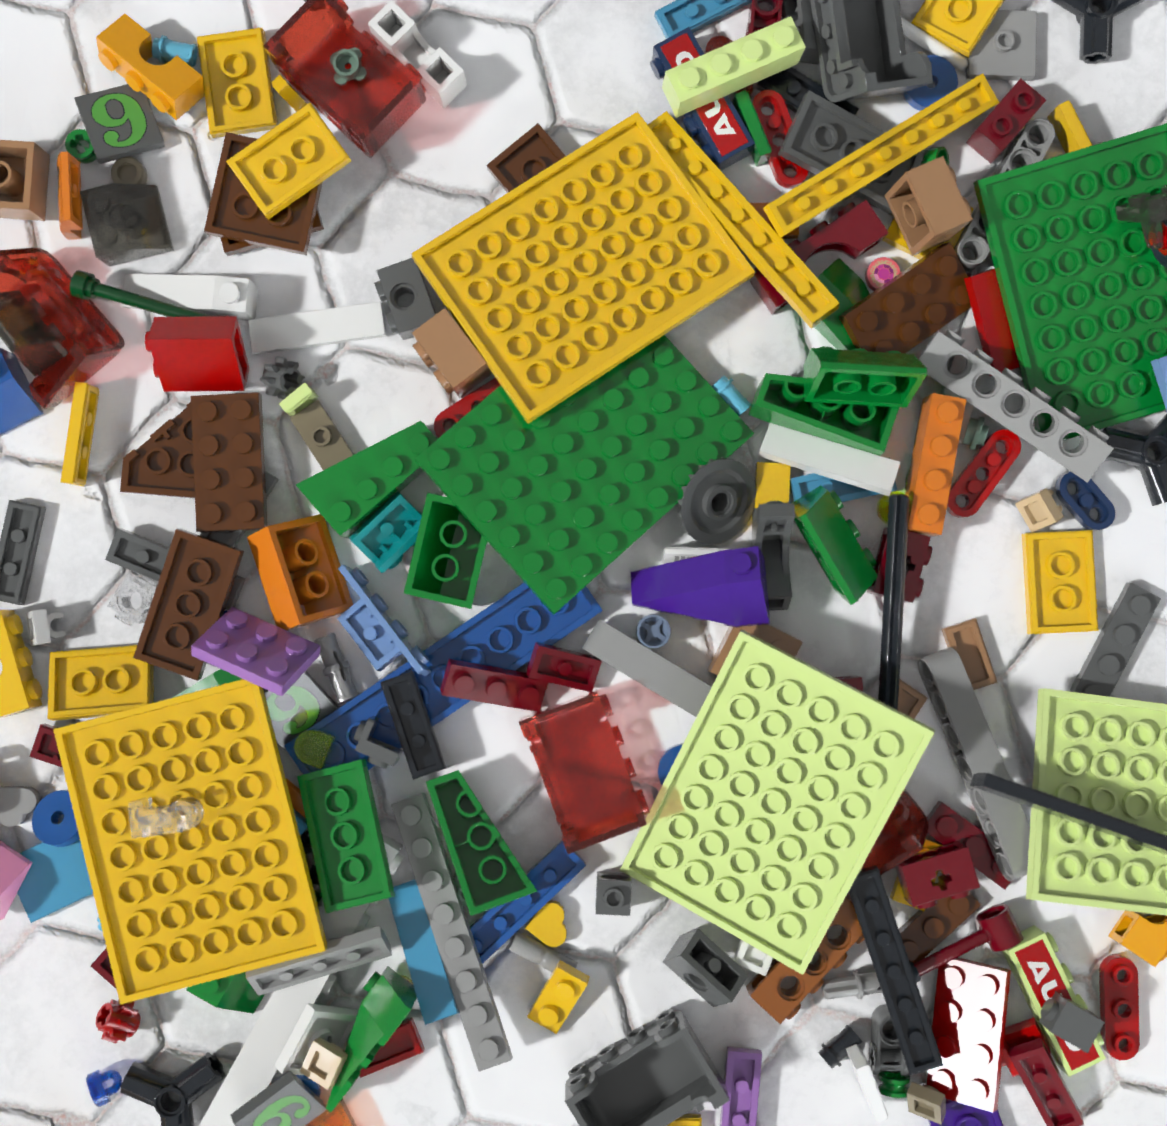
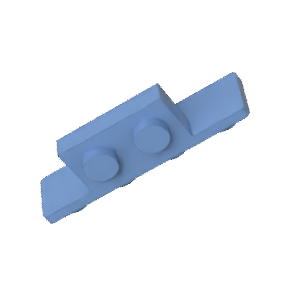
M344 564L341 565L338 570L361 599L337 619L377 671H382L403 654L418 674L427 676L431 672L426 665L429 662L428 657L419 646H411L405 638L409 633L402 623L397 619L392 621L385 611L389 607L378 593L372 595L366 587L369 583L367 577L357 567L352 569Z

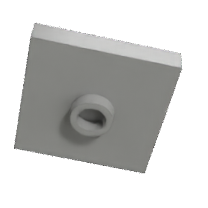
M999 10L969 58L966 57L968 59L966 79H974L983 73L987 80L1019 81L1021 78L1024 81H1032L1036 77L1037 11Z

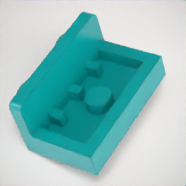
M397 491L349 538L375 564L376 568L381 573H384L387 569L395 568L402 561L403 554L412 545L415 546L422 515Z

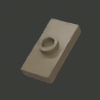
M319 400L290 417V420L323 470L354 455Z

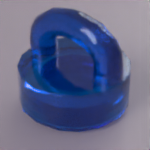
M98 1069L87 1075L86 1083L96 1107H101L111 1102L110 1096L119 1091L122 1084V1076L119 1072L109 1070L101 1073ZM113 1079L112 1086L107 1087L105 1081Z

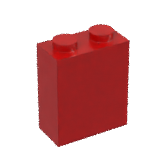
M237 316L154 317L150 331H147L145 334V347L148 352L152 353L154 375L156 378H160L164 392L245 391L250 368Z

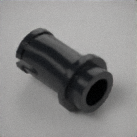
M846 1025V1028L827 1045L823 1043L821 1045L823 1048L818 1052L832 1069L836 1065L839 1067L842 1065L840 1061L848 1055L846 1048L855 1044L858 1046L863 1042L849 1025Z

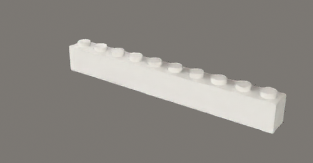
M382 833L390 873L394 875L404 858L399 855L403 845ZM375 901V902H372V903H374L375 905H377V904L379 903V901ZM322 903L319 913L326 941L354 934L364 929L370 919V916L365 913L371 903L326 914L324 904ZM330 974L273 991L199 1126H235L230 1115L284 1075L274 1065L295 1028L300 1015L307 1003L315 1004L321 993L326 996L328 995L337 976Z

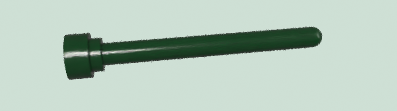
M77 270L70 281L71 295L84 300L95 299L98 296L166 317L211 316L102 284L99 279L95 278L94 274Z

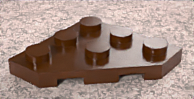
M191 402L174 419H169L151 434V438L138 449H133L123 458L120 492L195 499Z

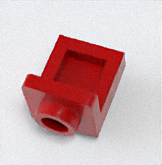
M1035 1017L1005 1027L1002 1067L1007 1066L1013 1077L1018 1076L1019 1073L1010 1058L1008 1048L1042 1038L1049 1053H1051L1050 1045Z

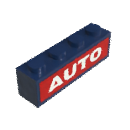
M687 27L653 46L650 65L657 79L663 78L664 80L667 70L703 55L704 52L690 28ZM728 95L684 114L683 124L686 131L691 137L696 136L702 151L720 171L751 155L755 142Z

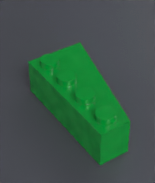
M766 373L758 385L748 415L768 423L880 456L885 452L899 407L805 402L803 377Z
M419 421L297 483L296 486L339 536L348 538L397 491L401 492L424 472L415 462V458L434 443L437 438L422 421Z
M457 770L426 781L470 916L536 893V888L503 840L460 771Z

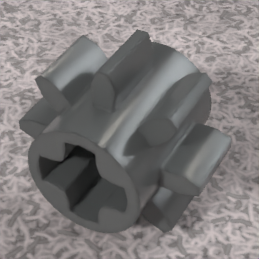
M276 357L275 364H264L263 375L259 378L268 387L265 392L267 395L277 396L279 399L284 400L289 396V393H292L302 385V380L305 379V376L301 375L297 370L299 367L298 362L287 361L283 357Z

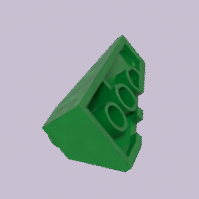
M838 258L817 278L840 302L839 308L814 328L837 350H853L856 348L838 316L867 297L870 292L864 281Z
M389 966L386 967L381 975L375 971L363 987L368 993L361 1002L345 1049V1053L348 1054L335 1086L332 1088L326 1105V1109L330 1112L333 1111L361 1074V1069H366L380 1047L387 1043L411 1011L417 999L414 986Z

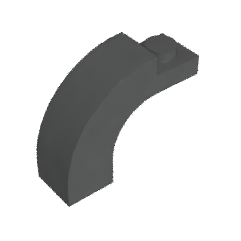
M770 501L765 504H759L758 508H754L751 547L758 546L765 557L769 611L788 610L792 598L789 543L795 519L794 503Z

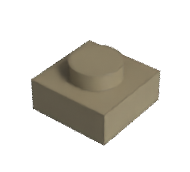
M911 1082L907 1091L908 1112L942 1125L946 1115L945 1094L940 1093L932 1086H922Z

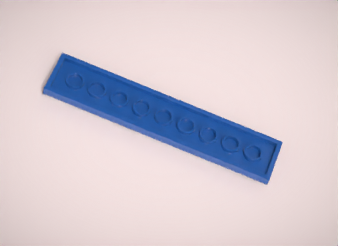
M522 583L425 649L423 652L429 659L426 665L431 671L427 676L418 674L408 661L284 745L302 774L360 759H366L368 770H370L375 765L367 761L369 756L355 751L358 741L354 740V735L362 720L367 722L368 718L372 716L380 718L372 737L399 749L402 748L380 682L414 671L431 723L434 726L471 701L442 695L440 688L449 659L515 671L530 661L536 642L552 646L603 610L585 586L553 615L525 583Z

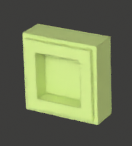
M303 383L282 400L279 405L292 417L314 403L319 396L308 384Z

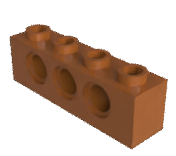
M847 896L829 928L834 925L842 926L841 935L836 939H828L826 932L816 950L819 952L818 960L813 964H809L803 975L773 958L767 975L757 974L746 986L750 997L779 1024L786 1018L788 1020L793 1018L801 1008L800 1002L809 993L814 994L821 988L825 980L823 977L832 968L837 969L844 963L848 956L846 952L855 942L859 944L864 941L852 901ZM786 976L796 977V983L790 989L780 987L782 979Z

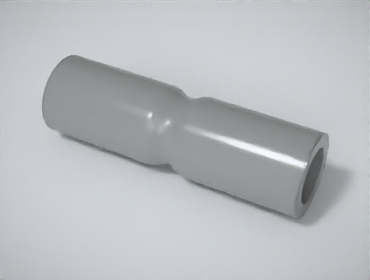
M519 931L516 932L508 949L533 963L540 964L550 972H553L560 960L574 968L578 964L577 961L551 948H546L544 944Z

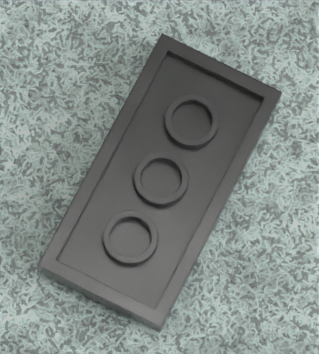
M809 90L800 103L778 155L817 175L884 134L885 131ZM917 153L854 192L853 195L862 200H867L871 205L894 216L884 195L906 171L920 166L925 153Z

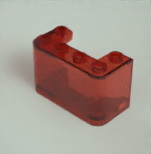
M307 0L263 46L281 75L365 155L372 158L426 102V89L420 81L422 76L410 63L404 66L390 53L384 56L377 49L378 44L367 31L363 30L360 33L353 26L354 21L346 12L349 8L343 0ZM358 48L363 55L361 58L362 67L367 72L365 79L362 81L351 80L345 85L337 84L334 80L336 72L330 63L331 55L342 49ZM347 64L345 68L350 69L351 64Z
M597 689L524 716L519 720L524 738L531 742L529 748L536 760L556 814L557 823L560 825L563 834L562 840L567 854L645 826L647 823L644 815L650 813L642 789L635 791L631 778L637 776L630 757L623 759L619 746L625 744L618 725L614 727L610 725L608 717L614 714L606 693L599 695Z

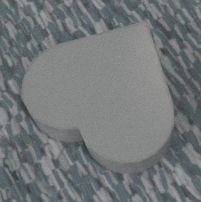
M1 786L0 823L7 827L22 823L26 819L27 814L33 812L41 801L39 792L32 787Z

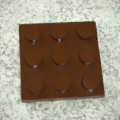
M226 132L204 232L211 236L307 255L323 182L268 220L226 162L257 139Z

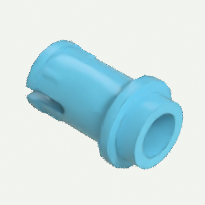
M162 35L160 38H154L152 56L158 59L160 63L171 61L177 55L192 67L196 65L198 58V47L196 44L172 41L165 35Z
M724 375L712 387L734 412L740 416L752 404L731 383L733 379H728Z

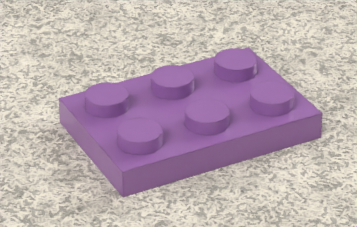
M231 607L191 645L193 657L280 696H283L320 656V645L235 607Z

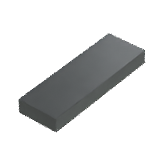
M9 500L0 538V601L25 605L46 507Z

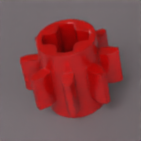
M112 999L110 1003H105L100 1008L96 1016V1027L98 1031L103 1032L102 1040L116 1044L118 1040L125 1042L126 1038H130L136 1033L141 1017L138 1013L139 1010L133 1008L134 1001L120 1004L119 999L118 1001Z

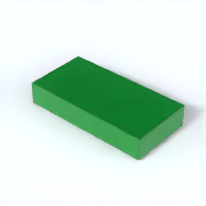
M744 90L734 95L732 103L755 142L751 156L756 167L767 163L772 149L748 92Z

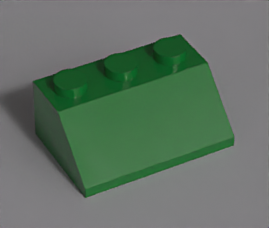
M827 346L811 348L803 365L805 402L907 408L926 378L927 368L914 354H902L899 351H887L884 353L868 352L865 349L836 350Z
M820 485L792 502L795 507L794 522L834 590L850 605H853L878 578L873 566L877 565V562L867 547L862 549L856 538L861 536L860 532L851 519L845 520L840 509L844 508V505L834 490L829 492Z
M427 492L403 594L471 609L487 541L448 497Z

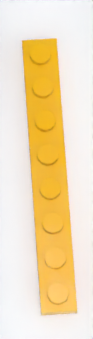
M982 73L767 204L763 209L781 238L994 107L999 101Z
M667 111L648 124L649 128L729 237L811 329L839 308L840 302L785 241L780 238L775 230Z

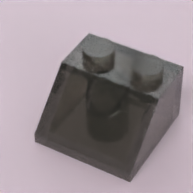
M111 183L80 191L95 256L109 267L174 251L157 185Z
M20 290L0 292V338L34 376H37L69 354L61 344L66 338L53 322L47 326L42 319L47 313L34 297L28 301Z

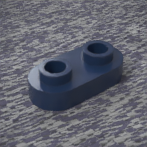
M1071 471L1062 474L1057 479L1055 492L1058 499L1084 528L1093 531L1102 530L1113 523L1115 519L1114 505L1092 479L1086 482ZM1070 482L1076 487L1074 494L1068 492L1067 486ZM1092 508L1098 512L1096 520H1093L1089 515Z

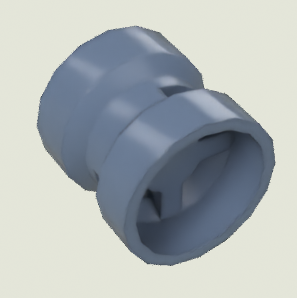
M647 615L638 621L636 636L642 645L648 648H659L668 642L671 636V628L664 617Z

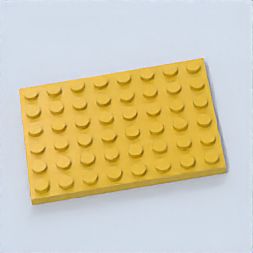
M638 111L411 253L416 265L465 335L486 361L487 366L528 424L752 278L755 273L754 269Z
M242 679L53 729L120 1004L327 950V941L262 687ZM189 797L194 798L197 801L189 803L187 801H181L180 799ZM178 801L176 804L170 807H166L167 805H171L173 802Z

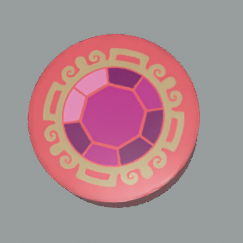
M877 258L866 269V284L871 290L875 291L900 274V268L890 258Z

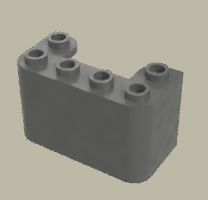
M810 0L822 86L827 100L830 102H842L894 95L933 83L932 66L928 56L922 51L906 54L899 0Z
M673 1009L665 1010L656 1017L654 1024L645 1029L643 1026L634 1029L627 1035V1040L616 1047L614 1044L605 1047L597 1054V1059L587 1065L585 1062H582L568 1072L569 1078L565 1083V1103L579 1126H666L694 1108L697 1109L698 1113L704 1110V1102H710L716 1110L730 1101L723 1078L681 1010L675 1012Z

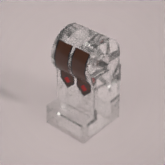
M152 797L128 802L132 839L184 832L197 826L204 815L202 804L193 797L182 798L170 805L154 807L152 805Z

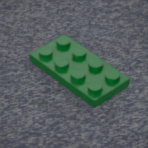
M366 759L297 776L325 914L394 897L393 882Z

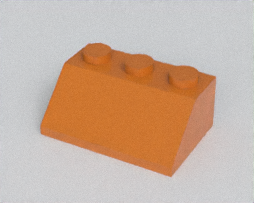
M321 514L269 525L247 536L276 626L287 631L344 613L353 605L345 578L338 570L340 563L325 518Z

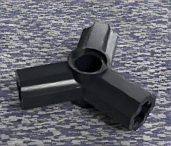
M1145 0L1051 1L1076 16V20L1080 25L1079 60H1083L1085 63L1097 64L1102 61H1108L1112 57L1113 17ZM1092 5L1098 6L1102 13L1093 9Z
M1167 414L1147 436L1108 427L1104 428L1102 432L1110 437L1106 443L1114 448L1106 459L1130 464L1140 470L1152 506L1166 503ZM1148 447L1154 450L1156 454L1155 460L1149 457L1147 453Z
M209 1052L174 1077L135 1061L124 1077L120 1093L155 1107L156 1112L160 1115L161 1126H194L192 1102L221 1081L226 1074L219 1059ZM169 1091L177 1093L180 1096L181 1102L173 1101L169 1097Z

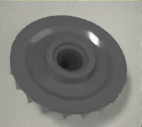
M721 457L719 460L709 459L708 464L698 465V471L695 474L689 475L690 481L688 485L681 487L684 494L681 499L677 500L681 505V510L677 514L682 519L681 526L688 532L689 536L704 544H718L738 534L750 519L755 506L756 486L752 474L742 463Z

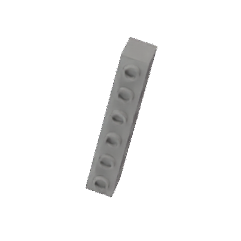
M950 329L945 334L940 331L935 333L918 357L926 366L927 375L961 398L967 399V402L1084 481L1088 482L1114 449L1106 443L1110 438L1108 435L1093 425L1088 431L1078 425L1077 422L1081 417L1064 406L1060 411L1050 406L1048 403L1052 398L1035 386L1031 392L1020 386L1019 383L1023 378L1005 367L1001 373L990 366L994 360L978 348H976L974 353H971L962 347L965 340ZM956 354L962 355L966 359L965 369L958 374L951 373L947 369L948 359ZM982 374H990L995 380L992 390L986 393L977 391L975 386L977 378ZM1013 393L1021 394L1023 398L1022 407L1014 412L1007 411L1004 406L1007 396ZM1040 413H1049L1052 418L1050 427L1043 431L1035 430L1033 426L1034 418ZM1068 433H1078L1080 435L1079 445L1073 450L1064 449L1062 445L1063 438Z

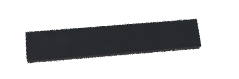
M990 773L973 774L970 784L972 787L1167 854V835Z
M877 865L860 869L848 892L908 1072L911 1076L944 1066Z

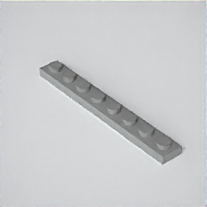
M421 793L391 804L478 1072L511 1061L513 1055L462 902L458 896V890L426 794Z

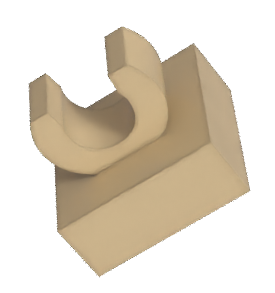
M1042 489L1015 503L1031 532L1054 524L1064 517L1061 513L1063 507L1061 505L1057 506L1051 496L1054 494L1053 490Z
M319 1037L313 1040L300 1073L329 1090L335 1086L348 1054L335 1043L330 1044Z

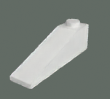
M125 274L123 290L211 316H237V319L250 320L256 317L259 288L247 278L173 274ZM121 303L123 308L139 309Z

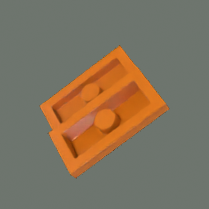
M68 151L60 152L57 158L59 227L63 236L68 240L81 239L83 219L80 162Z

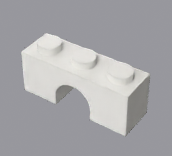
M390 0L368 22L374 41L442 108H445L467 86L464 70L441 47L435 50L418 31L416 23L393 0Z

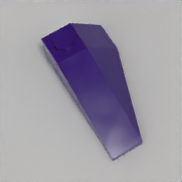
M758 546L722 550L630 572L633 606L670 614H681L703 621H714L735 628L770 624L765 557Z

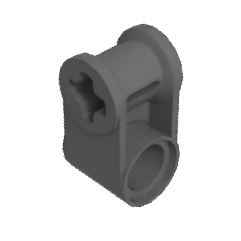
M886 1004L880 1005L873 1011L871 1017L869 1066L873 1075H878L880 1071L900 1072L902 1076H907L909 1072L894 1028L883 1030L884 1024L891 1020Z

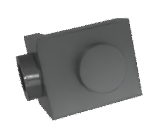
M372 716L368 718L367 722L362 720L356 730L354 740L358 741L355 751L369 756L367 761L375 766L385 769L388 765L395 766L403 750L372 737L380 719Z

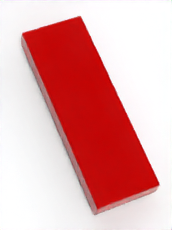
M995 268L964 278L982 350L994 359L990 366L1001 373L1005 367L1009 370L1019 368Z

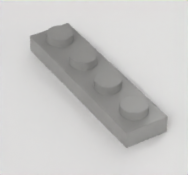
M381 926L365 928L354 934L327 940L326 951L247 971L246 979L258 996L390 957L392 956L391 944Z

